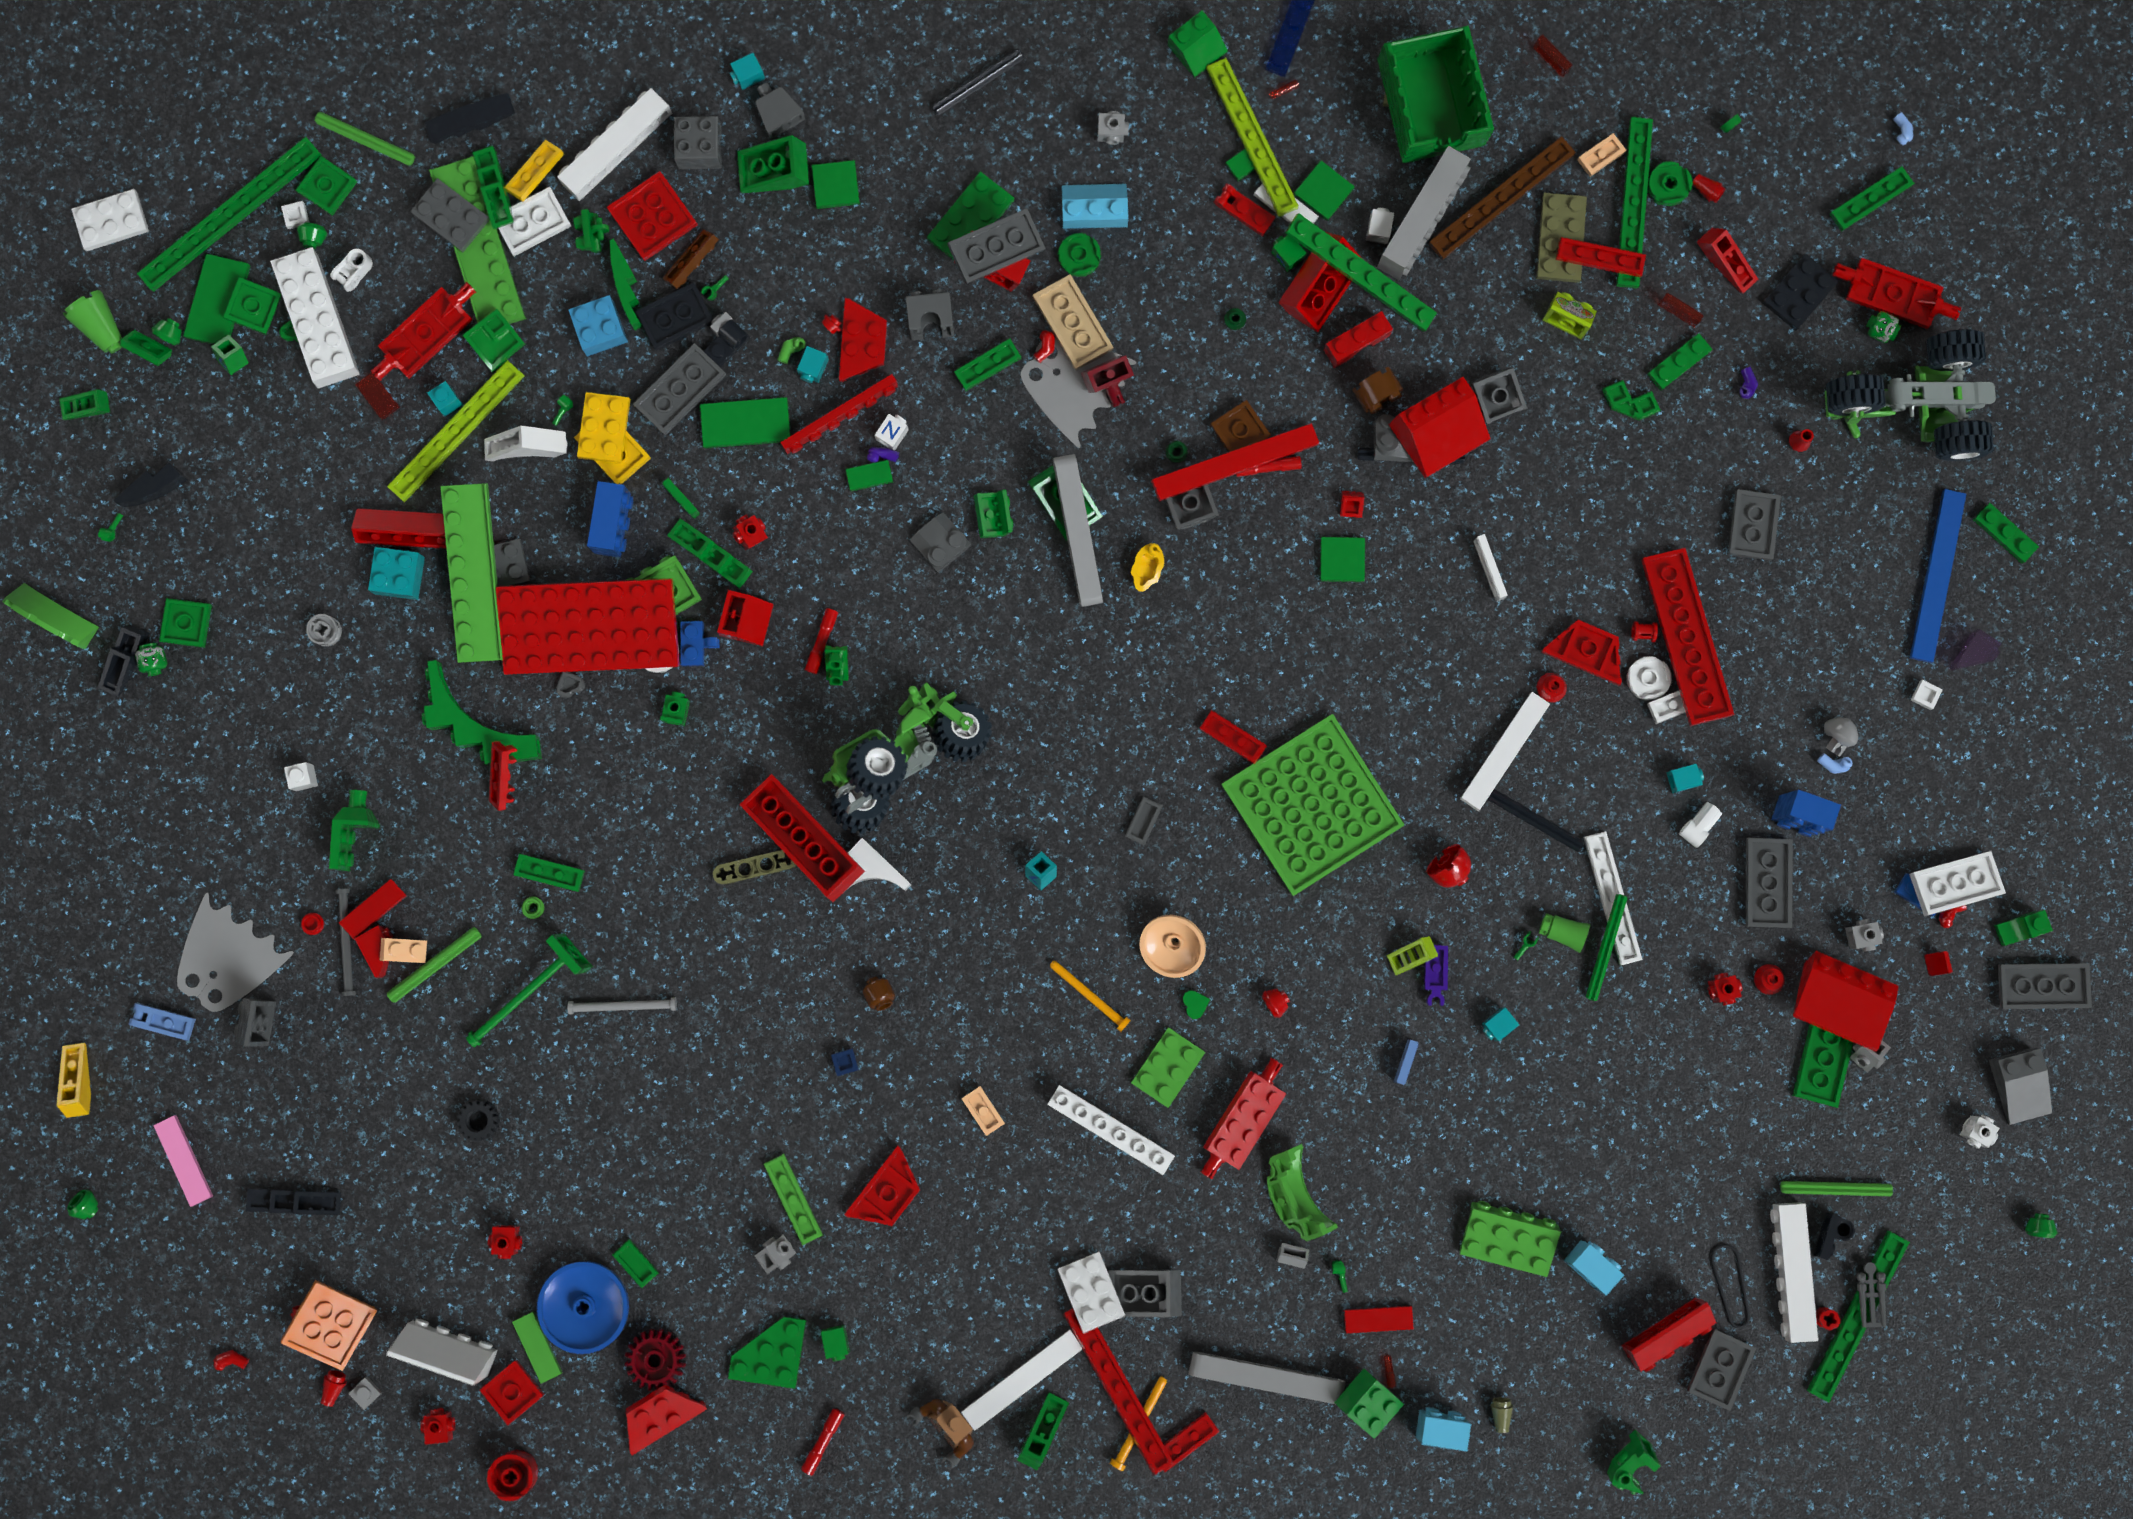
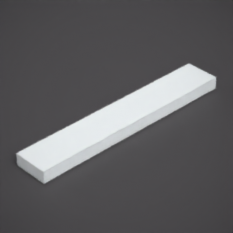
M1533 692L1529 694L1460 799L1477 811L1482 808L1550 703Z
M1605 831L1583 838L1608 923L1616 894L1624 895ZM1627 903L1614 942L1619 966L1642 960Z
M1069 1329L962 1410L961 1413L974 1431L1081 1351L1082 1347L1076 1336Z

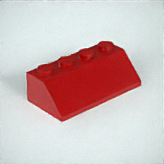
M1326 232L1360 257L1343 236ZM1311 252L1278 303L1289 315L1314 331L1319 332L1352 281Z
M1695 1297L1621 1345L1635 1369L1640 1372L1643 1370L1647 1372L1656 1366L1655 1362L1662 1358L1665 1360L1673 1356L1675 1349L1680 1346L1683 1348L1690 1345L1694 1341L1692 1338L1699 1334L1705 1335L1712 1330L1711 1326L1716 1324L1709 1304Z

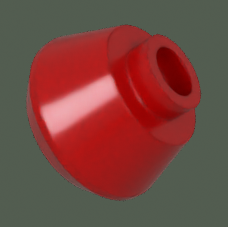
M1544 674L1537 682V693L1547 702H1557L1566 694V682L1559 674Z
M1763 965L1757 969L1754 975L1755 986L1764 994H1776L1784 986V974L1775 965Z
M1278 989L1264 991L1262 994L1264 1003L1275 1018H1280L1288 1009L1287 1003L1290 1000L1284 990L1279 992Z

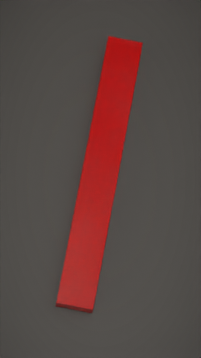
M1311 423L1152 479L1151 483L1158 500L1162 501L1315 447L1320 442Z
M1073 1308L1063 1313L1152 1474L1156 1475L1174 1464L1100 1330L1095 1328L1083 1333Z

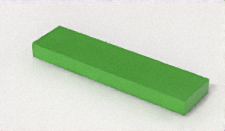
M785 1154L764 1163L802 1245L822 1236L823 1233Z

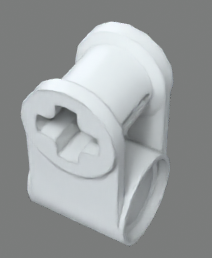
M353 249L332 270L330 277L333 280H338L344 286V289L350 292L372 268V259L361 249ZM363 257V262L360 265H356L357 259Z

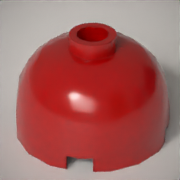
M1459 844L1445 848L1442 851L1444 855L1439 860L1435 857L1428 865L1426 872L1432 881L1445 888L1465 884L1472 866L1468 853Z

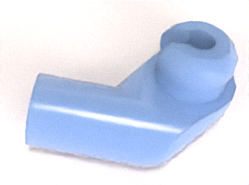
M1901 112L1893 120L1902 132L1897 136V140L1901 145H1905L1913 139V126Z
M1825 753L1817 760V762L1833 774L1847 772L1853 764L1849 757L1832 760Z

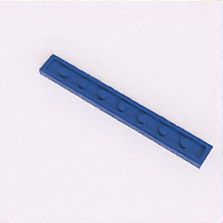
M1947 489L1942 491L1910 659L1928 663L1934 662L1966 499L1965 493Z

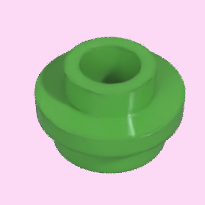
M529 897L522 904V912L527 918H539L544 912V903L538 897ZM532 904L537 905V910L535 912H531L530 906Z

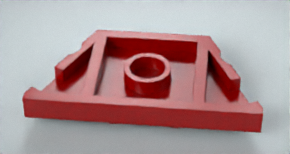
M845 298L839 372L840 382H844L846 379L857 374H864L870 369L881 367L885 362L887 320L849 298Z
M1581 620L1575 621L1541 651L1543 654L1620 686L1622 683L1619 666L1621 662L1618 652L1619 637Z
M900 1146L895 1148L844 1214L846 1217L893 1226L917 1195L920 1187Z
M663 1385L627 1407L626 1419L630 1454L634 1455L707 1410L705 1402L692 1400L688 1394L677 1392L674 1388Z

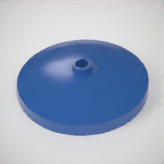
M590 1261L570 1263L554 1272L544 1283L537 1302L539 1324L546 1337L560 1349L575 1354L593 1353L607 1347L620 1335L629 1314V1298L621 1279L608 1267ZM583 1302L589 1305L587 1310L583 1309Z

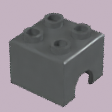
M718 116L674 117V159L679 169H722V156L720 152L722 126Z
M944 289L933 290L932 294H923V292L917 291L910 293V296H906L908 323L912 341L923 340V329L931 323L941 327L943 338L954 337L949 292H945Z

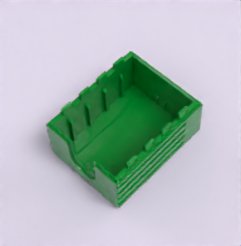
M1469 25L1383 44L1377 61L1403 163L1443 155L1448 146L1457 151H1464L1487 144L1491 136L1490 134L1494 131V126Z

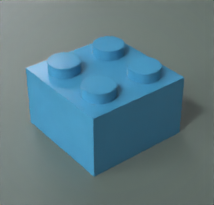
M610 295L568 309L582 350L586 356L628 342L616 306Z

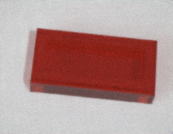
M1542 34L1537 39L1534 49L1561 77H1564L1571 69L1572 64Z
M1666 293L1658 304L1694 328L1703 318V314L1669 293Z
M372 372L355 384L382 420L400 408L382 382Z

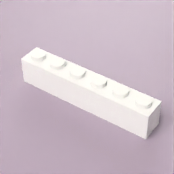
M652 88L647 92L641 93L635 104L625 108L622 116L617 121H612L601 136H596L585 151H580L570 165H566L560 170V175L557 177L561 184L580 201L672 114L669 105Z
M1800 1202L1773 1204L1770 1217L1775 1226L1772 1240L1777 1248L1774 1262L1779 1270V1278H1777L1776 1284L1778 1291L1781 1292V1300L1778 1303L1779 1312L1783 1314L1781 1334L1790 1343L1818 1341L1806 1204Z

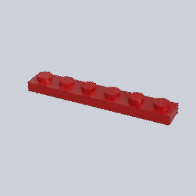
M893 374L782 441L781 445L787 454L790 452L794 454L803 448V444L808 441L814 442L822 436L821 433L828 429L829 431L836 429L842 420L854 418L859 414L858 411L865 406L869 408L877 403L878 398L883 395L887 397L894 393L898 384Z

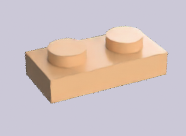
M1613 133L1581 155L1577 161L1589 177H1591L1624 154L1626 149Z
M381 938L380 961L426 963L427 941Z
M981 1086L962 1098L986 1136L1005 1124Z

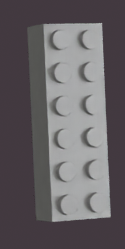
M1450 146L1447 147L1384 251L1377 268L1397 280H1400L1402 275H1408L1416 258L1419 257L1424 245L1446 212L1448 205L1452 202L1459 187L1466 179L1471 169L1468 166L1471 158Z

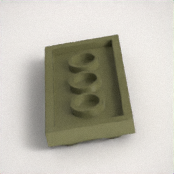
M1544 193L1542 195L1536 279L1576 283L1581 281L1582 265L1556 260V255L1561 237L1584 242L1586 196Z

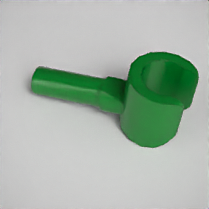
M724 275L712 287L705 286L701 293L704 295L707 291L711 290L712 294L707 299L714 300L717 296L716 291L729 278Z
M562 395L557 401L561 409L552 422L555 426L558 425L563 414L573 407V402L568 396Z
M118 513L109 529L100 528L98 537L103 541H113L115 539V529L123 515Z
M1532 931L1527 932L1523 939L1524 943L1514 958L1519 960L1529 947L1536 945L1539 936L1535 941H1531L1528 936Z
M1332 1261V1274H1339L1342 1292L1346 1293L1348 1289L1345 1280L1346 1269L1342 1261Z

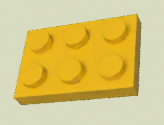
M586 392L577 452L578 458L622 463L631 400L629 397Z
M626 431L622 463L594 461L615 484H622L649 461L651 457ZM580 432L574 437L578 443Z

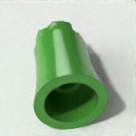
M1546 913L1542 920L1539 934L1545 935L1547 938L1580 953L1586 941L1590 924Z

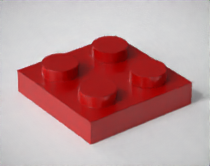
M517 1359L480 1389V1392L507 1425L511 1424L545 1395Z

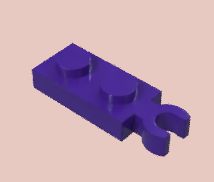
M1434 945L1438 957L1424 963V990H1430L1426 1000L1428 1006H1432V999L1434 997L1439 999V1006H1443L1445 1000L1441 990H1448V946Z

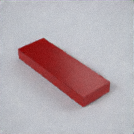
M1212 710L1199 728L1254 765L1267 747L1266 744Z
M390 879L343 918L339 924L354 939L402 901L406 894Z
M1412 1306L1344 1310L1345 1333L1414 1329Z
M1206 1412L1163 1443L1174 1464L1164 1469V1472L1168 1471L1220 1432Z

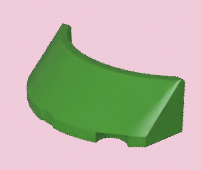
M23 583L3 600L4 604L20 615L82 649H86L99 628L39 593L26 583Z
M1300 1144L1270 1158L1269 1165L1271 1166L1270 1176L1267 1177V1185L1271 1201L1280 1219L1289 1229L1294 1228L1300 1233V1237L1303 1240L1309 1241L1335 1230L1338 1226L1318 1209L1307 1191L1301 1166L1304 1147Z

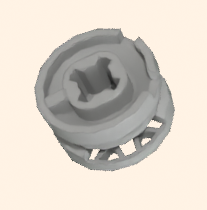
M318 614L308 621L306 633L312 642L321 646H331L340 639L342 628L335 618L326 614Z

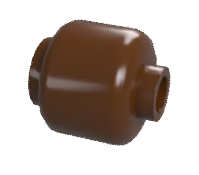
M878 976L867 980V985L862 991L868 1006L877 1011H883L892 1006L895 993L890 982Z

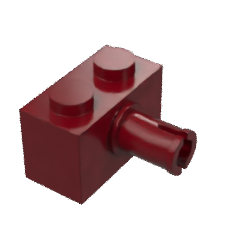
M1126 355L1117 356L1081 372L1089 393H1096L1106 389L1112 407L1125 403L1118 384L1134 376Z

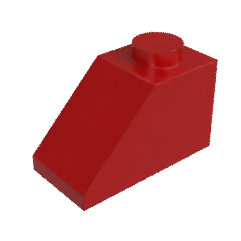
M379 925L354 938L375 978L384 977L389 961H380L381 938L394 939L388 928Z

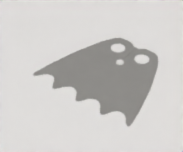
M1055 338V347L1058 351L1057 356L1053 359L1046 358L1041 363H1038L1035 358L1032 361H1028L1021 371V378L1026 389L1047 417L1076 447L1080 448L1079 430L1082 428L1096 429L1093 411L1099 407L1109 408L1111 406L1107 398L1106 389L1096 393L1088 392L1081 372L1121 355L1110 351L1082 368L1075 370L1059 341ZM1042 341L1037 346L1036 352L1042 348ZM1127 358L1130 365L1136 364L1135 360ZM1039 368L1042 370L1043 376L1039 381L1030 379L1029 372L1031 369ZM1055 368H1058L1060 370V374L1058 376L1053 374V370ZM1121 381L1118 384V386L1125 385L1124 381Z
M206 893L195 915L184 946L178 969L177 986L187 996L198 997L202 1006L209 1011H221L259 986L281 967L294 952L276 953L274 951V935L256 938L252 932V920L242 924L234 923L231 918V906L227 905L219 910H213L210 907L209 894ZM211 971L217 972L215 979L210 978L209 974ZM189 974H196L200 979L198 986L194 988L188 987L185 982L186 977ZM213 989H218L222 993V999L218 1003H212L208 999V994Z

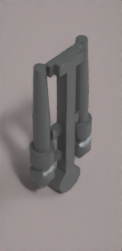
M1866 1262L1863 1269L1867 1273V1280L1864 1273H1857L1856 1275L1859 1281L1857 1291H1859L1862 1328L1886 1327V1283H1884L1886 1276L1885 1273L1878 1272L1876 1273L1877 1280L1873 1279L1876 1265L1872 1262ZM1865 1283L1868 1284V1293H1865V1291H1867ZM1875 1283H1877V1290L1879 1291V1293L1874 1292ZM1869 1297L1870 1322L1866 1323V1298ZM1875 1297H1879L1881 1322H1876Z

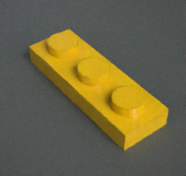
M545 140L504 188L508 193L524 202L564 153L560 148Z

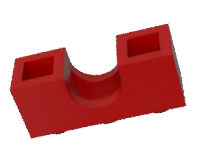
M1381 311L1326 343L1324 352L1333 367L1336 368L1352 359L1363 348L1369 345L1372 347L1388 338L1393 328Z

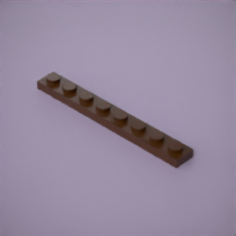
M1561 136L1429 242L1430 247L1441 260H1444L1573 157L1576 152Z

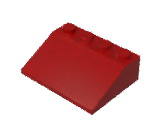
M1464 377L1401 412L1388 424L1424 478L1429 477L1491 439L1476 394Z
M1815 951L1804 963L1793 1017L1877 1052L1893 1012L1899 986Z

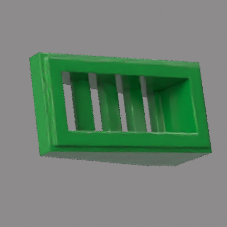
M96 389L59 398L62 420L110 412L106 391ZM70 402L73 404V413H71Z

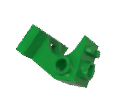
M1634 1430L1629 1435L1631 1442L1611 1460L1607 1472L1614 1487L1620 1490H1630V1493L1633 1495L1635 1493H1644L1640 1488V1482L1633 1477L1636 1469L1641 1466H1648L1655 1472L1661 1466L1651 1442L1637 1430Z

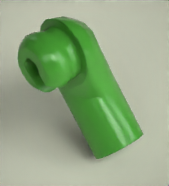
M801 337L786 340L783 343L777 360L787 364L792 353L805 348V340Z

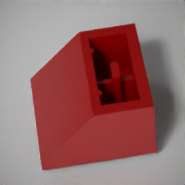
M728 590L717 633L721 637L763 647L774 604L751 595Z

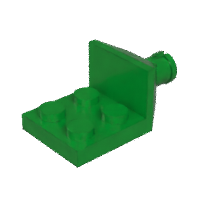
M349 790L348 807H343L332 819L329 869L350 872V867L354 864V854L351 853L356 839L353 828H380V824L372 810L366 808L367 791Z

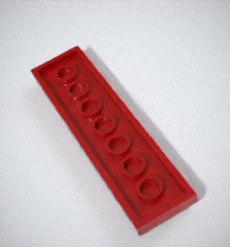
M1686 548L1644 557L1641 561L1689 726L1733 716L1734 711Z

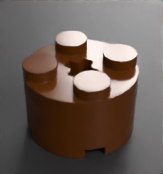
M1386 367L1387 372L1383 374L1381 371H1378L1359 383L1361 388L1358 390L1355 387L1352 389L1366 413L1370 412L1374 415L1384 408L1383 404L1388 401L1393 403L1402 397L1401 392L1403 388L1390 367Z

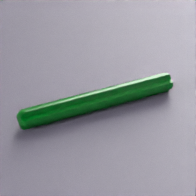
M1616 894L1587 990L1586 998L1588 1000H1598L1627 902V896Z

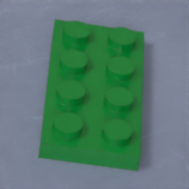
M980 171L930 232L927 240L954 260L947 245L948 242L967 235L972 230L976 231L998 221L1013 203L1014 197Z

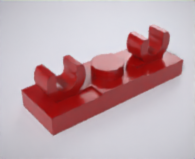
M500 741L492 742L489 802L498 811L506 810V803L514 801L511 795H507L509 792L515 791V788L508 784L511 778L508 763L513 764L516 762L517 759L514 756H509V754L517 752V749L513 745L504 746Z

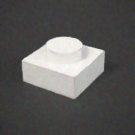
M303 201L281 206L288 229L296 228L301 223H309L306 206Z
M1921 680L1911 701L1932 710L1937 703L1942 689Z

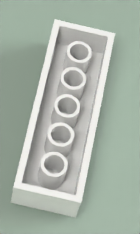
M313 247L272 260L271 264L312 382L317 388H321L360 375L319 256Z

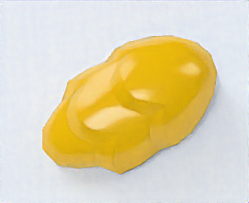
M1156 543L1145 545L1135 557L1131 575L1134 586L1138 591L1147 590L1152 584L1158 582L1161 570L1164 566V556L1161 548Z

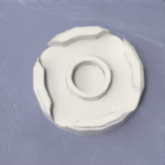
M1653 656L1636 660L1629 667L1627 673V685L1630 691L1637 698L1643 700H1655L1663 696L1672 682L1671 671L1667 664Z

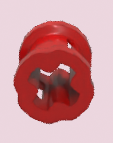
M1638 621L1633 622L1631 632L1633 641L1648 639L1651 642H1655L1657 640L1658 625L1656 622L1652 624H1639Z
M1826 1307L1816 1310V1322L1819 1327L1832 1330L1839 1326L1840 1318L1836 1311ZM1825 1315L1830 1317L1829 1322L1824 1320Z

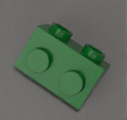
M1006 489L995 493L975 494L974 502L980 538L1004 537L1010 534L1013 528V519L1010 517V499L1007 496Z

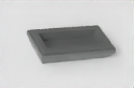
M1143 796L1125 837L1145 846L1163 805Z

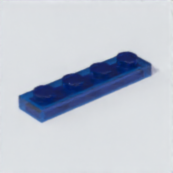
M1315 0L1291 1L1268 60L1266 71L1286 77Z

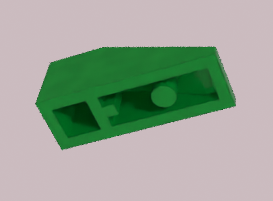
M1048 1393L1024 1442L1017 1461L1038 1470L1043 1463L1069 1402Z

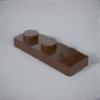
M703 229L662 279L667 284L678 289L687 281L690 273L699 267L701 260L706 254L714 249L719 239L714 234Z

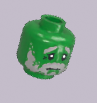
M1880 311L1877 316L1872 315L1866 327L1869 328V337L1885 344L1889 340L1893 342L1901 325H1899L1897 317Z
M157 643L141 645L135 653L139 672L147 673L148 677L162 674L161 670L165 669L168 665L165 650L163 647L157 646Z

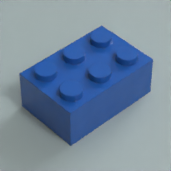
M597 482L587 546L594 554L621 558V553L626 550L627 541L624 539L625 530L628 531L630 526V518L627 516L628 510L633 507V496H631V493L624 485Z
M1798 789L1779 795L1771 820L1778 822L1777 826L1790 829L1792 827L1797 829L1799 834L1811 837V835L1824 834V832L1833 830L1841 805Z

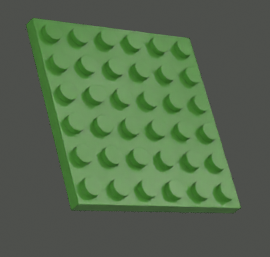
M1333 714L1263 757L1255 765L1252 764L1221 784L1292 897L1404 826V823Z

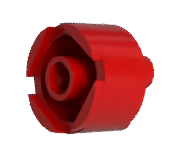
M511 1450L505 1452L492 1463L488 1470V1487L501 1500H518L534 1487L538 1478V1467L533 1455L525 1451ZM511 1471L517 1476L514 1480L513 1476L509 1475Z

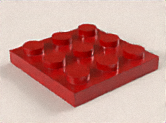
M661 171L607 206L608 211L644 261L698 226Z

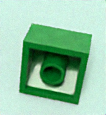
M1203 10L1168 37V47L1194 78L1207 69L1208 65L1216 62L1228 52L1216 26Z

